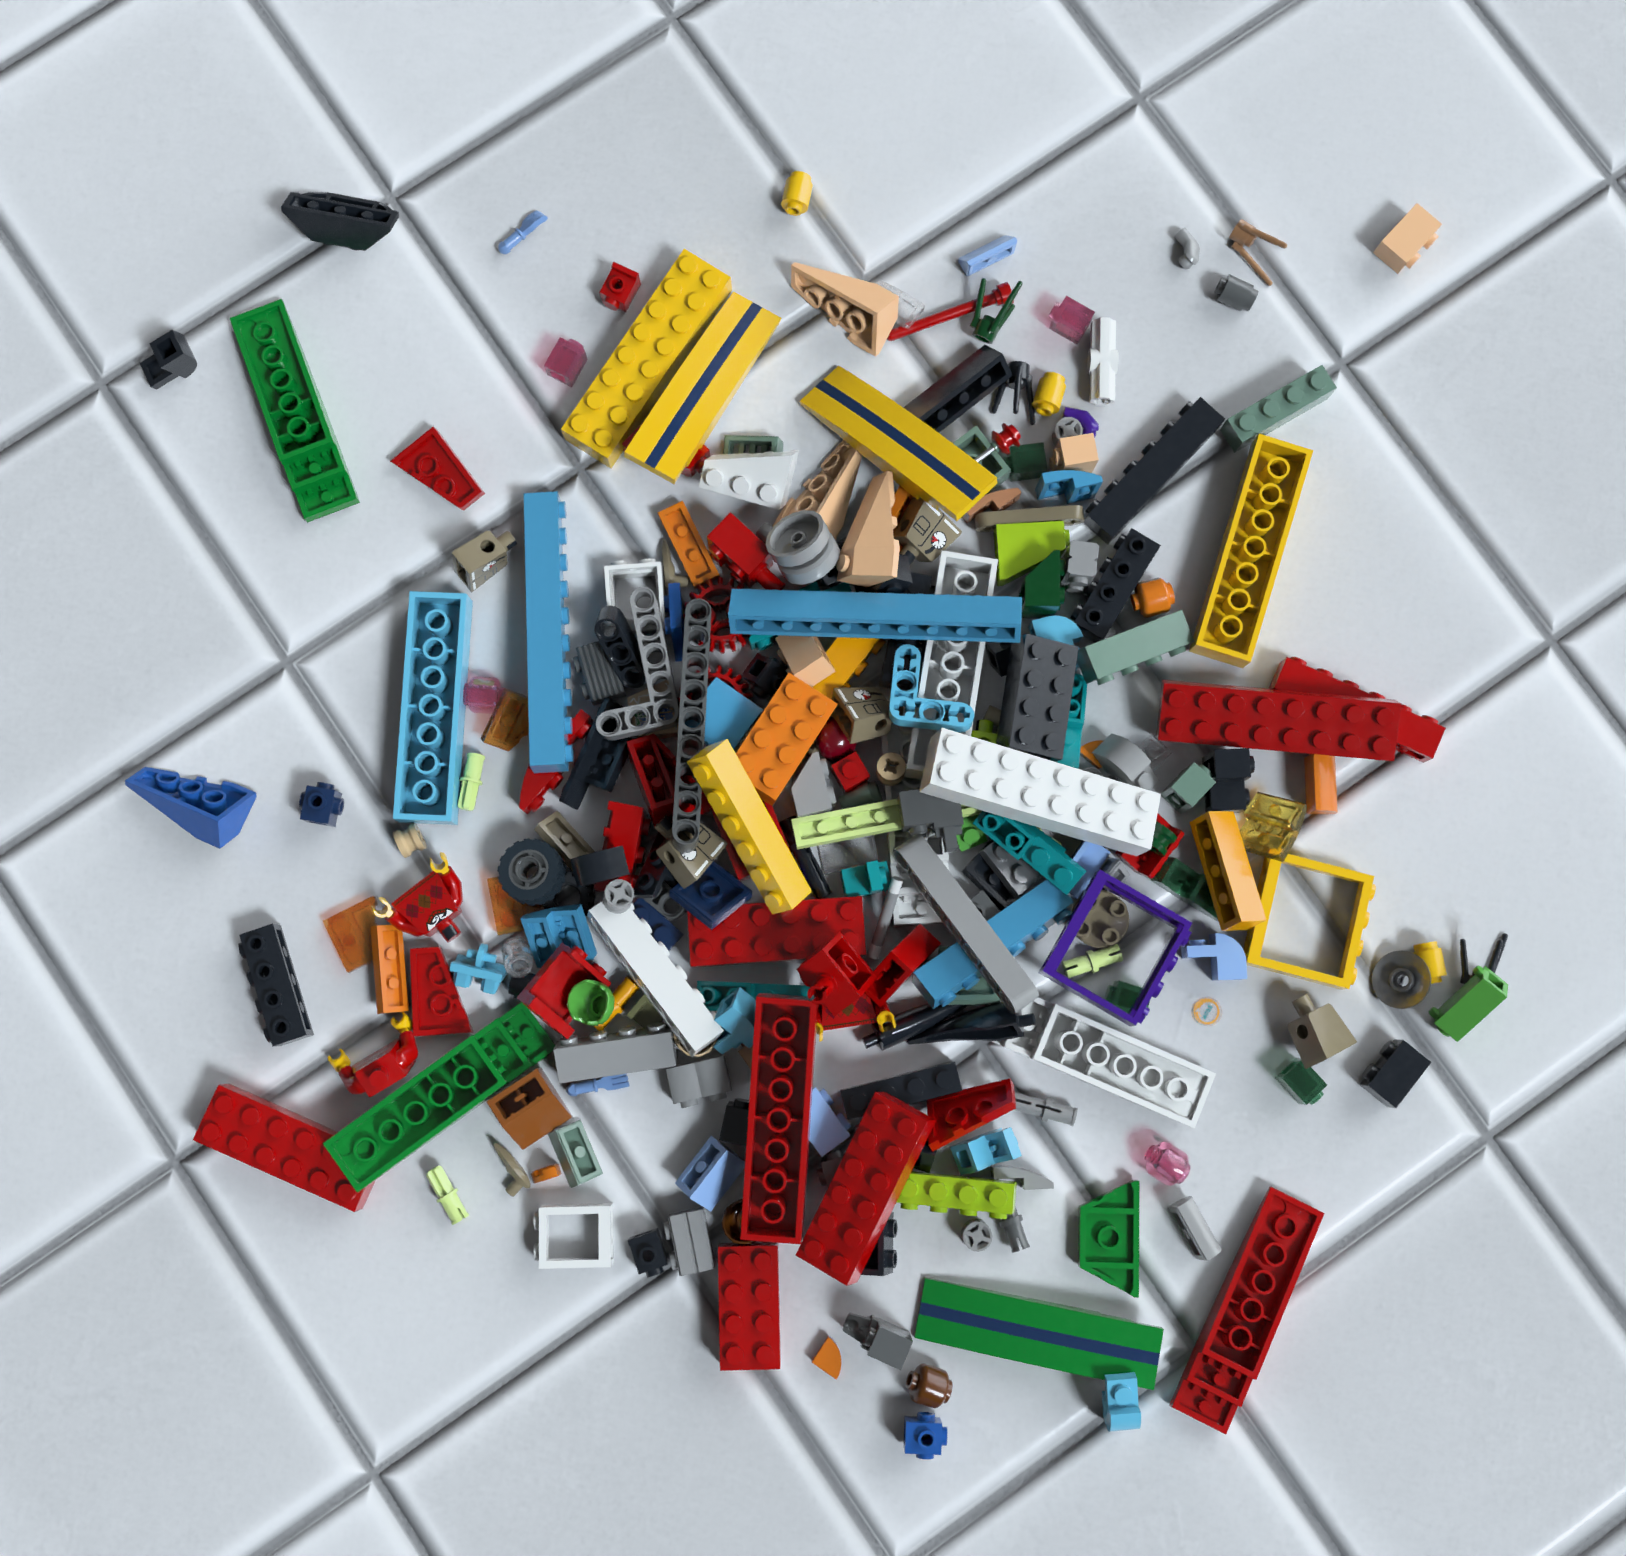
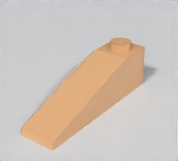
M796 262L791 265V287L815 309L820 307L830 317L829 322L834 327L840 325L848 332V339L854 345L876 357L880 353L898 318L899 296L875 283Z
M843 440L821 464L823 470L812 480L808 478L803 484L805 490L796 500L790 498L772 527L782 518L792 513L803 510L815 511L822 516L829 532L836 540L844 524L862 454Z
M886 471L873 477L840 551L836 564L838 570L837 581L868 588L897 577L900 548L899 540H895L893 536V529L897 526V517H893L891 514V508L895 502L893 474L891 471Z

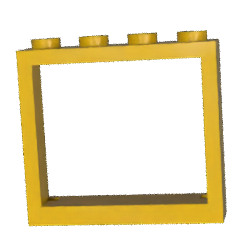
M1276 850L1265 852L1257 890L1266 921L1247 930L1243 948L1246 964L1340 990L1350 989V985L1354 984L1357 977V969L1354 968L1356 957L1361 955L1363 949V940H1360L1362 930L1367 927L1369 922L1368 903L1373 899L1376 886L1373 884L1374 876ZM1281 863L1359 883L1338 977L1260 957Z

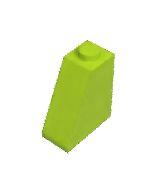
M1064 521L996 524L993 535L995 559H998L996 571L997 586H1003L1031 572L1054 550H1060V556H1062L1066 547L1070 544V533L1068 529H1064Z

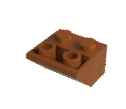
M536 1068L487 1101L501 1126L522 1150L573 1117L542 1068Z

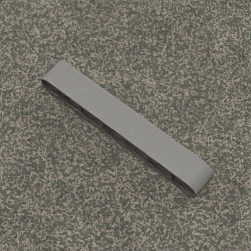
M921 834L914 835L893 849L898 863L1005 1007L1015 1014L1037 999L1039 993L1033 982Z

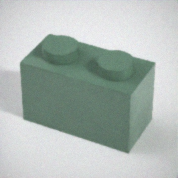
M1194 762L1179 773L1163 790L1161 796L1182 814L1192 808L1216 781L1211 778L1213 774L1207 767L1202 764L1197 765Z

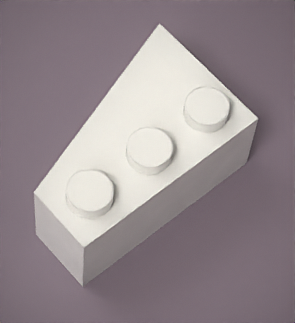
M799 450L712 455L704 461L699 488L780 510L787 503Z

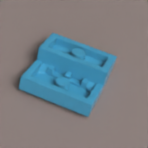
M1050 471L1041 474L1035 488L1037 500L1065 494L1067 504L1094 498L1103 480L1102 476L1084 471Z
M716 677L707 688L704 744L708 746L728 739L733 750H735L742 742L748 730L760 717L763 709ZM688 720L684 723L690 728H695L699 725L695 720Z
M582 904L548 908L523 915L520 918L537 968H541L561 943L570 948L574 945L578 946L588 955L585 960H593L597 955Z

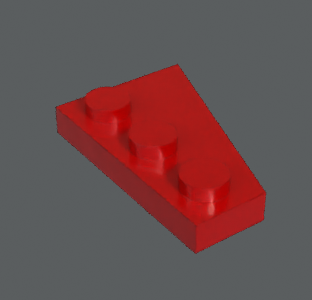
M435 427L430 428L390 461L463 511L485 494Z
M442 948L410 949L413 1035L429 1036L473 1033Z
M1011 1078L928 1099L927 1115L936 1120L928 1137V1145L932 1152L1016 1109L1015 1090Z

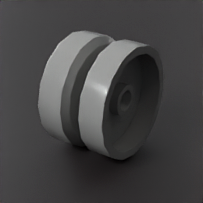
M808 510L795 512L782 518L772 527L767 535L765 544L784 578L792 584L799 585L812 583L824 577L833 569L840 554L839 546L833 535L829 532L822 516L815 511Z

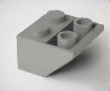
M819 752L812 753L791 787V796L797 818L831 812L832 807H836L833 787H827L825 781L829 779L826 758L820 759Z

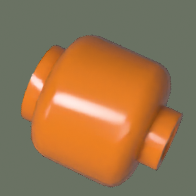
M1162 578L1139 582L1135 587V594L1130 596L1134 611L1139 610L1140 614L1145 618L1165 614L1170 611L1171 605L1175 604L1172 585L1170 582L1166 583Z

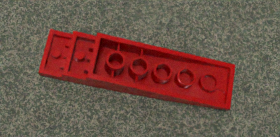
M1273 1187L1268 1188L1205 1321L1169 1404L1170 1407L1223 1434H1227L1237 1407H1242L1252 1380H1257L1325 1213Z

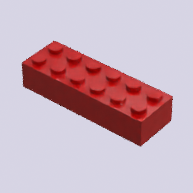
M862 896L802 900L792 910L776 914L771 913L766 903L743 904L712 930L687 911L691 967L806 960L814 950L839 931H841L860 956L866 955Z
M232 1084L218 1085L193 1138L194 1141L353 1212L363 1209L375 1181L358 1193L353 1188L323 1145L325 1141L338 1133V1131Z
M875 1092L803 1238L796 1256L846 1286L857 1283L936 1120L886 1092Z

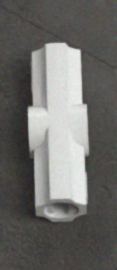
M1100 317L1091 322V349L1088 352L1087 373L1090 374V403L1096 406H1106L1113 404L1115 401V375L1118 371L1119 352L1116 349V321L1107 317Z

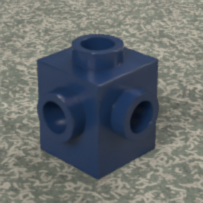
M317 782L316 787L307 785L306 791L301 793L299 808L302 809L300 820L336 827L337 817L342 814L344 809L342 793L334 790L335 785Z

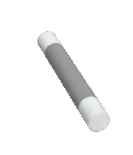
M892 876L868 952V957L871 959H879L903 883V879L900 877Z

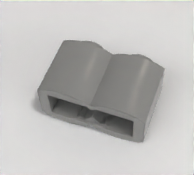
M725 1056L666 1069L673 1104L680 1103L681 1108L698 1105L697 1099L709 1096L710 1102L727 1098L726 1092L732 1091Z

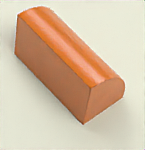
M1310 754L1304 758L1306 814H1336L1338 810L1335 756Z

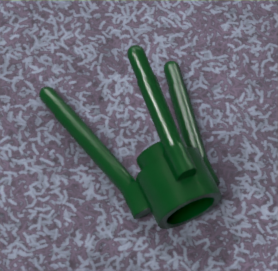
M981 279L974 317L970 324V327L974 328L972 335L976 339L987 344L993 343L999 330L1015 308L1012 302L1023 285L1022 281L1017 282L996 318L984 315L983 319H980L986 279Z

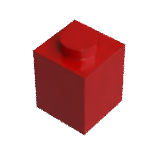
M856 751L831 765L830 770L844 794L870 779V774Z

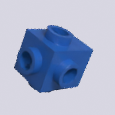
M918 1412L917 1416H904L903 1448L905 1454H916V1458L933 1459L934 1455H941L942 1446H947V1427H942L940 1417H935V1413Z

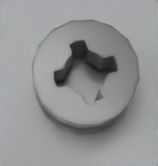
M1065 417L1059 420L1052 433L1054 445L1057 446L1060 438L1082 435L1083 428L1081 423L1073 417Z
M615 879L606 886L603 904L608 911L621 914L630 908L634 897V890L631 884L622 879Z
M972 1219L966 1222L961 1229L962 1241L970 1250L980 1252L990 1246L992 1232L985 1222Z

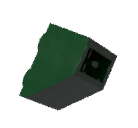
M1054 550L1025 577L1019 589V597H1022V618L1040 619L1054 616L1057 611H1060L1061 604H1064L1065 588L1060 587L1061 576H1064L1065 560L1060 559V550Z

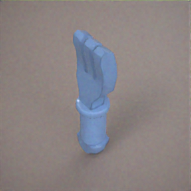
M537 210L529 214L523 220L520 229L516 228L515 232L499 243V252L501 254L510 253L513 247L521 240H525V237L545 222L548 217Z
M627 1074L602 1077L597 1081L596 1078H593L592 1080L579 1083L573 1082L567 1086L566 1092L570 1096H577L593 1091L598 1092V1088L616 1090L630 1087Z

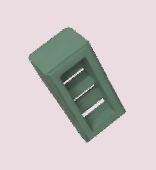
M725 435L723 454H734L735 444H739L738 453H745L746 445H750L749 454L757 453V446H761V453L769 452V447H771V452H783L784 444L778 436Z

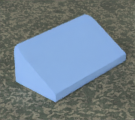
M1002 236L960 257L958 263L965 275L970 276L1014 254L1017 239L1012 236Z

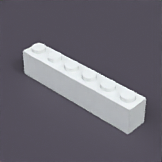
M601 901L588 911L587 919L681 1044L693 1057L720 1037L724 1031L714 1021L716 1013L708 1011L703 1004L705 999L697 988L692 989L686 982V973L678 964L674 966L668 958L670 954L661 941L658 943L651 935L652 929L643 918L639 920L633 912L635 909L633 903H631L627 911L615 914L608 911L603 901Z

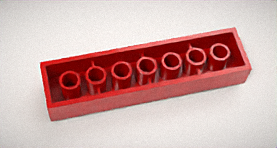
M1162 680L1156 737L1161 741L1394 761L1402 703L1394 699Z
M759 993L756 996L740 1240L801 1244L818 1014V1004L811 1002L815 997L809 999L808 996Z

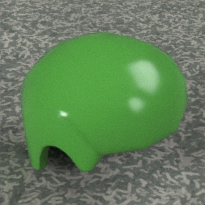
M586 979L575 984L569 992L567 1008L574 1020L586 1025L598 1026L606 1022L612 1014L615 997L610 988L605 984Z

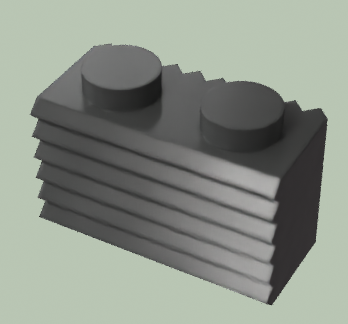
M600 642L577 647L578 656L573 657L577 673L583 672L585 683L581 684L585 700L590 699L595 706L602 704L604 698L607 697L612 700L626 697L624 686Z

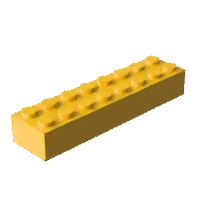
M683 249L562 426L561 431L564 439L607 467L612 468L624 451L622 443L643 423L731 293V277L688 250Z
M1258 434L1251 443L1193 635L1194 642L1191 643L1189 652L1239 668H1244L1251 662L1313 450L1263 434Z

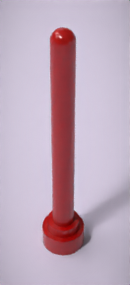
M1008 282L996 285V289L992 290L991 294L985 295L982 308L993 304L1003 306L1012 292ZM977 299L891 330L887 340L894 341L974 312Z

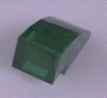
M1168 857L1161 870L1151 881L1203 914L1218 921L1205 875L1195 872L1177 858Z

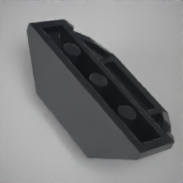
M290 192L281 206L282 213L311 241L320 242L325 245L347 247L352 250L366 251L390 233L399 218L398 211L392 210L381 202L329 192H308L304 194Z

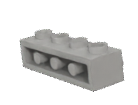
M664 1022L651 1023L647 1025V1028L636 1029L634 1026L623 1027L618 1032L609 1034L606 1031H595L590 1033L589 1037L578 1038L577 1035H571L569 1039L562 1037L560 1041L556 1042L553 1049L559 1083L674 1067L677 1063L673 1032Z

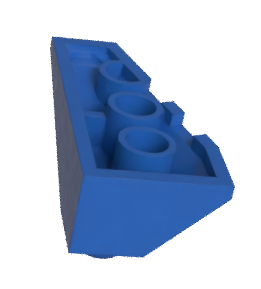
M150 767L142 768L125 780V785L196 839L219 849L239 835L257 797L256 792L233 782L223 781L221 785L208 783L205 777L197 776L195 780L180 778L177 772Z

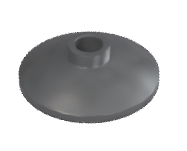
M1394 951L1383 956L1375 965L1372 973V986L1375 994L1384 1004L1397 1009H1408L1421 1003L1427 996L1431 987V974L1425 961L1418 955L1408 951ZM1403 976L1409 978L1406 986H1402L1400 983V979Z

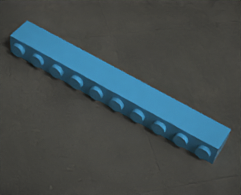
M558 491L524 493L529 761L534 773L569 771V762H573L572 744L568 745V734H572L573 725L572 718L567 717V706H572L571 689H566V679H571L570 662H566L565 652L570 651L569 634H565V625L570 622L569 609L564 607V598L569 597L568 581H563V571H568L567 554H563L562 546L567 544L566 527L562 528V518H566L567 513L566 503L560 500Z
M732 589L728 619L731 634L1020 643L1022 597Z

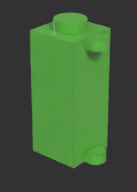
M1479 965L1473 969L1475 975L1440 1008L1432 1007L1428 1011L1430 1016L1435 1019L1434 1024L1443 1035L1450 1036L1457 1042L1507 998L1508 984L1486 966L1483 968Z

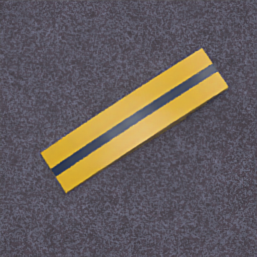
M733 292L646 417L624 451V457L675 484L685 466L688 467L698 449L703 447L782 318Z
M837 366L799 401L800 405L881 471H891L893 480L917 500L921 497L935 510L941 508L955 521H958L997 484V477L905 408L841 366Z

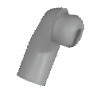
M1183 228L1175 235L1176 240L1184 248V255L1179 258V263L1183 268L1190 269L1193 264L1196 265L1199 261L1200 247L1187 229Z

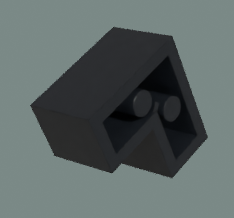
M1249 748L1214 749L1202 758V765L1213 774L1211 778L1216 781L1204 795L1205 812L1234 811V813H1241L1246 810V806L1250 803L1249 789L1245 788L1244 781L1251 778V773H1254V757L1250 756Z

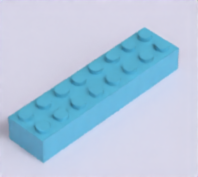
M409 591L393 819L400 823L458 825L459 808L457 805L461 783L459 780L462 768L473 601L466 593Z

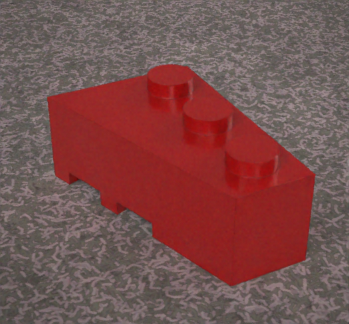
M609 801L607 810L611 811L608 825L604 827L603 831L605 839L602 850L623 845L630 874L616 879L625 880L634 888L639 875H635L638 863L643 864L646 847H642L643 836L649 835L652 820L648 819V813L643 807ZM615 879L594 884V890L604 893L606 886Z

